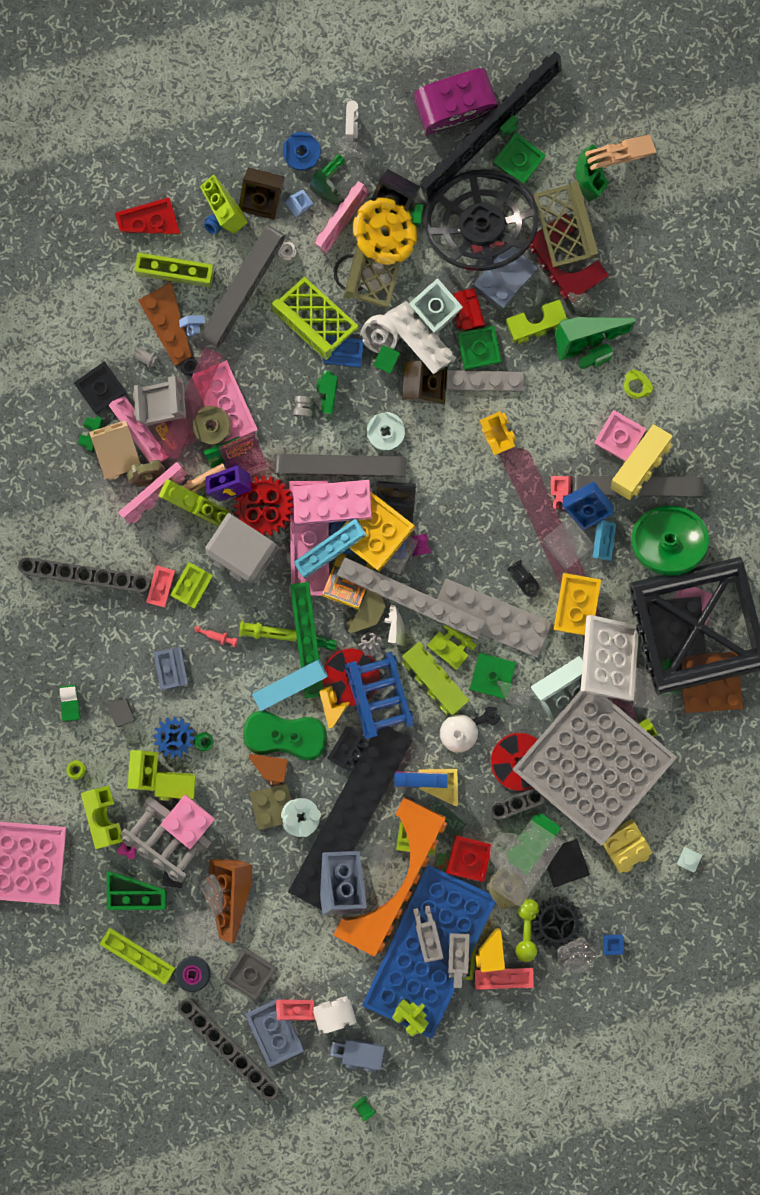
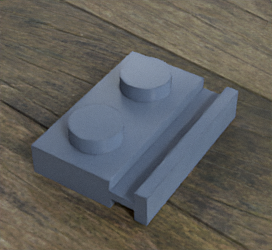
M181 647L153 652L160 690L188 685Z

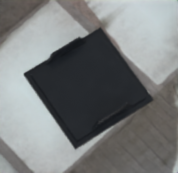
M577 839L546 849L542 854L554 888L590 875Z

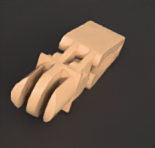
M645 135L624 140L617 145L607 144L602 148L586 151L585 155L586 157L596 155L587 160L588 164L600 162L590 167L593 170L601 167L604 169L620 162L623 164L655 154L656 149L651 135Z

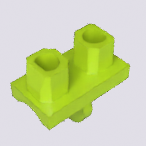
M404 999L399 1003L392 1017L399 1024L406 1019L410 1023L406 1031L411 1036L417 1033L421 1034L429 1024L424 1019L427 1015L422 1011L425 1005L421 1003L417 1006L414 1002L409 1004Z

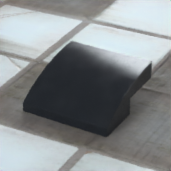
M378 481L377 497L413 524L416 484Z

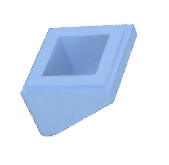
M304 190L291 195L285 202L295 217H298L314 205Z

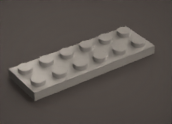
M445 579L437 598L441 602L485 621L480 632L481 635L537 658L552 624L549 620L449 579Z

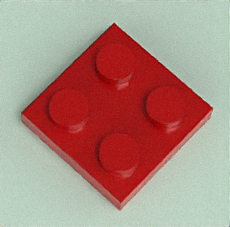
M454 835L446 873L484 882L493 844Z

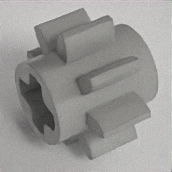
M369 632L360 638L362 643H359L358 646L365 656L367 654L375 656L381 651L380 646L383 645L381 637H378L377 633Z

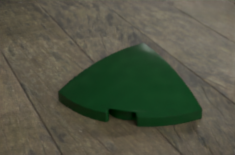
M318 169L310 182L309 188L324 200L339 206L344 202L343 197L340 193L337 195L338 191L333 183Z

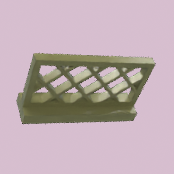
M575 181L570 183V185L533 194L553 268L597 258L598 250L579 182ZM567 190L569 199L565 204L556 197L559 192ZM546 196L552 199L548 208L540 205V197ZM554 201L564 206L559 215L549 210ZM565 208L574 213L571 222L561 217ZM547 213L557 218L553 226L545 223L544 218ZM559 219L569 224L565 233L555 228ZM571 226L579 231L576 240L566 235ZM552 231L562 236L558 245L550 241L549 236ZM564 237L574 242L570 251L560 247ZM577 244L584 249L585 255L576 256L571 252ZM557 249L567 254L565 260L556 262L554 254Z
M381 230L384 236H388V232ZM356 245L343 297L347 299L352 297L388 309L400 263L397 261L390 268L388 265L382 264L385 270L378 274L373 267L377 262H370L369 258ZM375 246V250H374V251H376V252L379 253V250H378L377 247ZM369 267L374 276L366 280L362 272ZM388 273L391 282L384 285L380 276ZM377 279L381 287L373 291L368 282ZM365 284L370 293L367 295L357 293L358 288ZM383 290L387 296L386 302L378 300L375 294Z

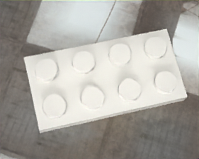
M407 301L384 315L393 323L398 334L433 374L456 359L452 351L444 345L439 336L429 328Z

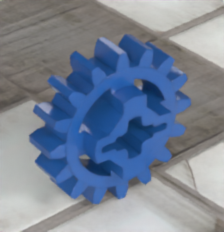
M175 716L173 721L169 717L166 718L167 723L160 721L161 728L155 727L158 735H153L154 738L158 739L154 743V745L160 746L158 752L164 750L165 757L171 753V758H175V754L182 757L183 751L188 754L187 747H193L194 745L190 741L195 740V737L191 736L194 730L188 729L191 724H183V718L178 722ZM177 724L181 727L177 730H173L169 727V725ZM164 731L166 734V739L162 743L161 737L162 732ZM186 732V734H187V740H186V743L184 744V742L182 741V738H183V734ZM171 733H179L177 736V742H169L171 739ZM171 745H176L179 750H169L167 748Z

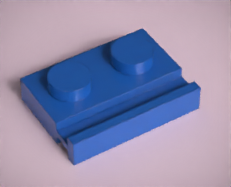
M326 335V341L332 345L337 341V337ZM347 338L331 353L327 360L323 358V364L361 368L363 339Z

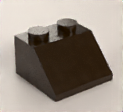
M248 167L243 178L239 201L241 211L275 220L285 176Z
M423 361L405 362L402 400L445 405L448 367L445 366L433 374Z

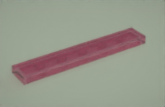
M206 347L204 348L184 394L186 417L173 420L159 453L178 460L193 426V420L200 410L223 357L222 354Z

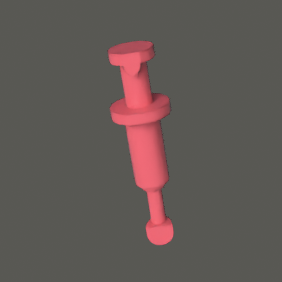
M195 626L196 632L206 634L208 638L220 641L221 645L228 643L234 648L237 646L238 639L228 638L227 633L220 634L211 630L205 631L200 629L199 626Z

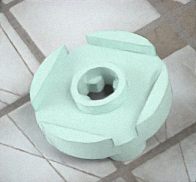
M390 412L375 415L367 426V437L370 443L382 451H391L397 448L405 436L402 420ZM389 427V432L391 434L382 436L383 432L381 431V429Z
M297 798L287 802L281 813L284 829L290 835L297 837H307L316 830L321 817L317 806L305 798ZM303 813L304 820L298 822L297 814Z

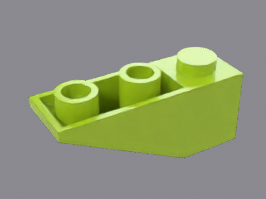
M214 174L200 186L221 227L235 234L248 223L240 207Z

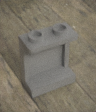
M172 376L168 377V382L147 387L134 385V417L138 423L149 426L186 417L183 380Z

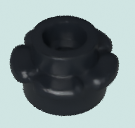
M189 358L182 362L181 366L184 375L192 377L200 370V364L194 358Z

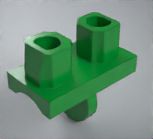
M97 416L96 419L86 417L83 427L94 431L102 428L104 420ZM81 434L78 444L89 452L94 453L95 448L91 437Z

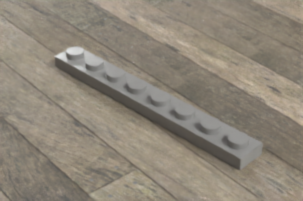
M344 558L336 575L474 639L478 638L485 621L347 558Z

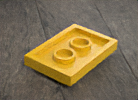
M563 573L553 630L585 636L586 617L589 615L595 616L601 579Z

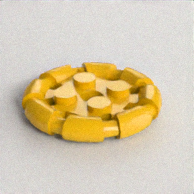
M377 198L376 201L370 200L357 211L358 215L354 218L353 234L357 238L359 249L365 256L375 259V262L379 264L393 265L397 261L399 263L404 261L411 255L414 250L413 246L417 243V226H414L410 212H406L402 204L395 205V200L389 198ZM376 208H378V211H379L378 214H376V212H375V209H376ZM403 223L406 224L407 229H404V230H403V226H402ZM381 228L388 230V236H384L381 233ZM401 241L407 242L406 245L401 244ZM375 246L380 249L379 253L374 251Z

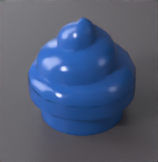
M209 215L205 219L204 227L209 233L216 234L222 230L223 227L220 226L215 215Z

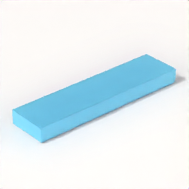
M354 519L294 561V564L302 577L306 579L366 537L367 534L359 521Z
M317 660L253 693L252 696L260 711L328 677L320 660Z

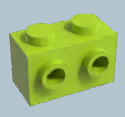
M130 750L127 789L155 791L158 752Z
M157 772L155 796L159 797V800L170 801L171 798H179L180 801L185 794L189 798L194 799L196 774Z

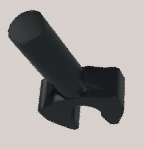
M487 707L482 716L472 720L476 726L485 722L493 726L499 722L501 717L491 719L489 717L490 712H494L497 708Z

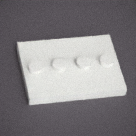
M594 615L586 617L581 692L628 702L634 701L638 649L636 625Z

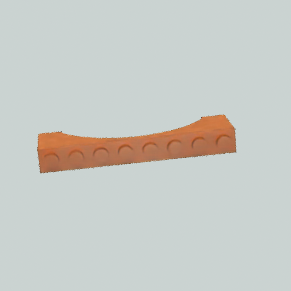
M404 796L395 813L396 816L400 817L404 825L410 846L409 869L402 886L381 907L359 916L348 918L343 916L333 935L374 957L377 952L381 954L386 944L383 942L385 936H390L394 926L391 924L394 918L399 919L403 911L400 907L403 901H408L412 893L409 890L412 883L417 884L421 876L418 872L421 866L425 868L430 858L427 856L429 850L435 849L439 841L436 837L439 832L443 833L447 825L444 822L445 816Z

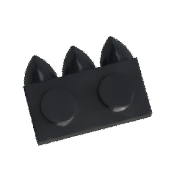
M346 726L327 759L345 770H355V764L350 757L353 759L362 758V753L357 746L366 748L369 747V742L363 735Z

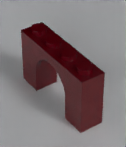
M567 213L561 216L571 222ZM559 219L555 228L565 233L569 224ZM556 220L548 225L553 226ZM571 226L566 235L570 236L575 233L576 228ZM542 229L536 233L534 241L528 248L532 254L535 253L539 258L537 262L542 270L546 269L550 274L548 279L552 285H557L560 289L558 293L562 300H567L569 304L605 281L609 276L599 260L577 273H566L558 267L553 268ZM552 231L549 238L551 242L558 244L562 236Z

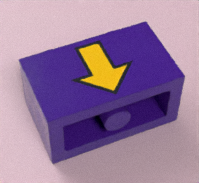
M238 465L205 477L207 494L218 502L252 491L250 473Z

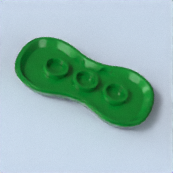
M256 711L249 715L245 722L243 740L247 749L255 754L286 752L301 760L310 761L319 758L324 752L327 742V730L323 722L314 717L284 719L268 711Z

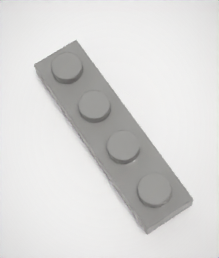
M447 371V390L523 392L524 372Z

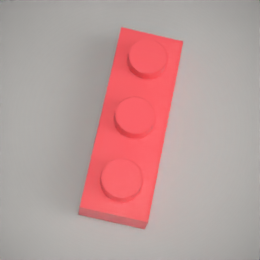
M533 967L505 968V970L481 972L480 969H475V989L534 988Z

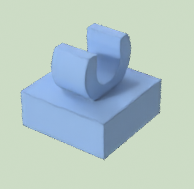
M186 316L179 320L180 327H187V335L195 336L200 333L199 326L205 323V316Z

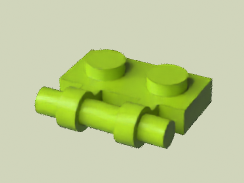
M443 625L448 633L444 636L439 631L427 647L457 670L469 656L463 651L464 648L467 646L473 651L477 644L472 641L470 636H466ZM452 636H455L462 642L459 647L450 640Z

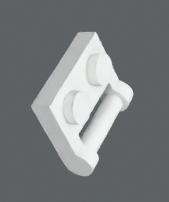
M353 100L347 103L346 143L354 144V138H358V122H354L358 119V104Z

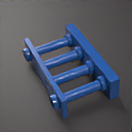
M392 651L384 654L385 660L363 666L357 665L356 661L344 665L366 739L378 736V729L404 722L405 728L413 726L414 716L408 708L396 667L398 666V661ZM388 667L391 678L367 685L362 684L360 676L363 673ZM393 685L395 697L374 703L367 701L366 695L368 692ZM399 704L401 715L378 722L373 721L371 713L374 710Z

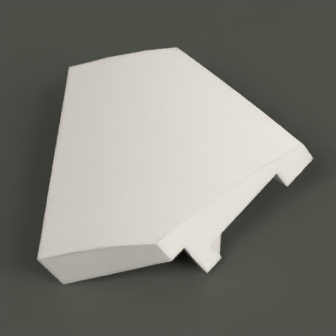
M391 605L389 619L385 618L384 620L385 623L391 625L388 642L404 646L405 626L396 606Z

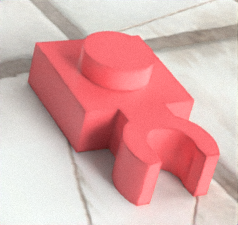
M551 476V495H556V499L553 501L554 509H559V503L563 501L562 498L571 494L572 476Z

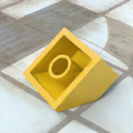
M500 928L494 929L478 949L479 954H475L476 966L480 968L481 972L505 970Z

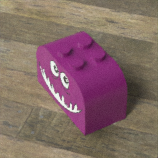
M485 68L469 70L430 83L414 93V104L425 136L487 116L493 108H498V103Z

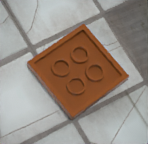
M734 652L685 656L681 663V670L739 655ZM740 676L683 689L685 713L743 709Z

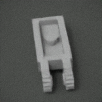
M425 906L428 922L421 923L418 908L413 909L424 962L428 963L444 959L430 906Z

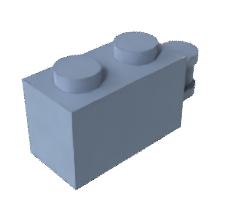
M346 1038V1043L332 1041L330 1056L343 1058L342 1064H346V1068L357 1069V1066L364 1067L365 1071L376 1073V1070H381L385 1045ZM339 1047H345L344 1054L338 1053Z

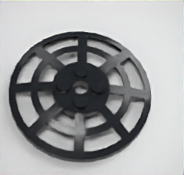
M480 169L458 174L443 183L428 202L424 223L427 239L431 247L443 260L458 268L472 271H487L506 266L525 253L536 236L539 216L538 207L532 193L521 181L504 172ZM477 177L503 181L507 185L502 193L487 189L479 190ZM470 179L472 191L460 195L453 202L443 196L455 184L462 180ZM514 188L519 190L526 198L531 207L530 210L520 213L517 205L509 198ZM480 196L497 198V201L494 205L481 203ZM473 197V205L465 210L458 207L464 200ZM440 202L447 208L443 216L442 227H431L433 210L436 204ZM504 203L512 209L513 216L504 218L500 210ZM452 212L460 217L459 226L448 227ZM533 217L532 232L527 243L517 240L521 232L522 220ZM482 221L487 223L484 227L477 226ZM516 223V229L512 237L503 234L505 225ZM450 234H461L465 241L458 247L451 239ZM432 235H444L448 245L455 252L449 257L443 254L434 242ZM497 240L506 243L501 249L491 252L490 244ZM472 244L482 246L484 254H474L467 252ZM512 246L521 249L512 257L494 264L492 257L503 254ZM463 255L472 259H485L486 265H468L456 260Z

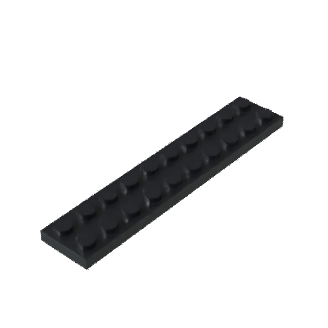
M556 51L551 55L548 54L543 59L542 64L529 73V77L525 81L518 83L511 95L508 94L504 97L502 104L498 108H493L484 121H480L476 125L475 130L471 134H467L457 148L451 149L444 161L441 160L436 164L435 170L431 174H426L422 178L420 186L423 196L428 201L443 183L454 177L499 132L500 127L512 115L516 116L562 70L561 56Z
M390 727L378 729V736L369 739V747L363 750L362 758L355 765L356 769L352 771L288 891V893L322 910L320 899L322 853L354 851L412 742L411 738Z

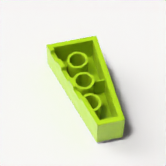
M419 641L402 656L404 660L402 665L408 671L412 669L416 674L415 680L421 686L425 684L429 689L427 694L433 700L437 698L441 703L440 709L446 715L450 713L452 716L470 700L455 682L449 678L444 669L437 664L433 656L423 648L424 646Z

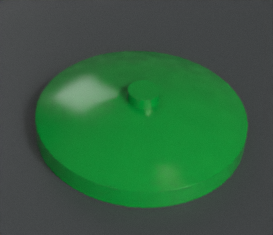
M661 506L649 510L637 520L632 531L631 545L637 560L648 570L662 575H680L693 570L703 561L708 551L709 534L704 522L692 511L678 506Z

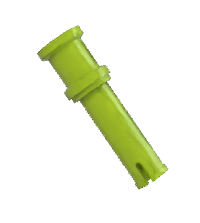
M241 620L239 637L249 636L257 640L260 637L294 642L297 640L296 630L262 626L259 622L252 624L244 623Z

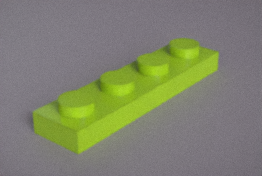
M111 927L99 944L166 985L176 968Z

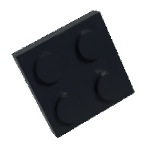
M105 361L74 382L95 414H98L108 407L112 401L121 398L127 393Z

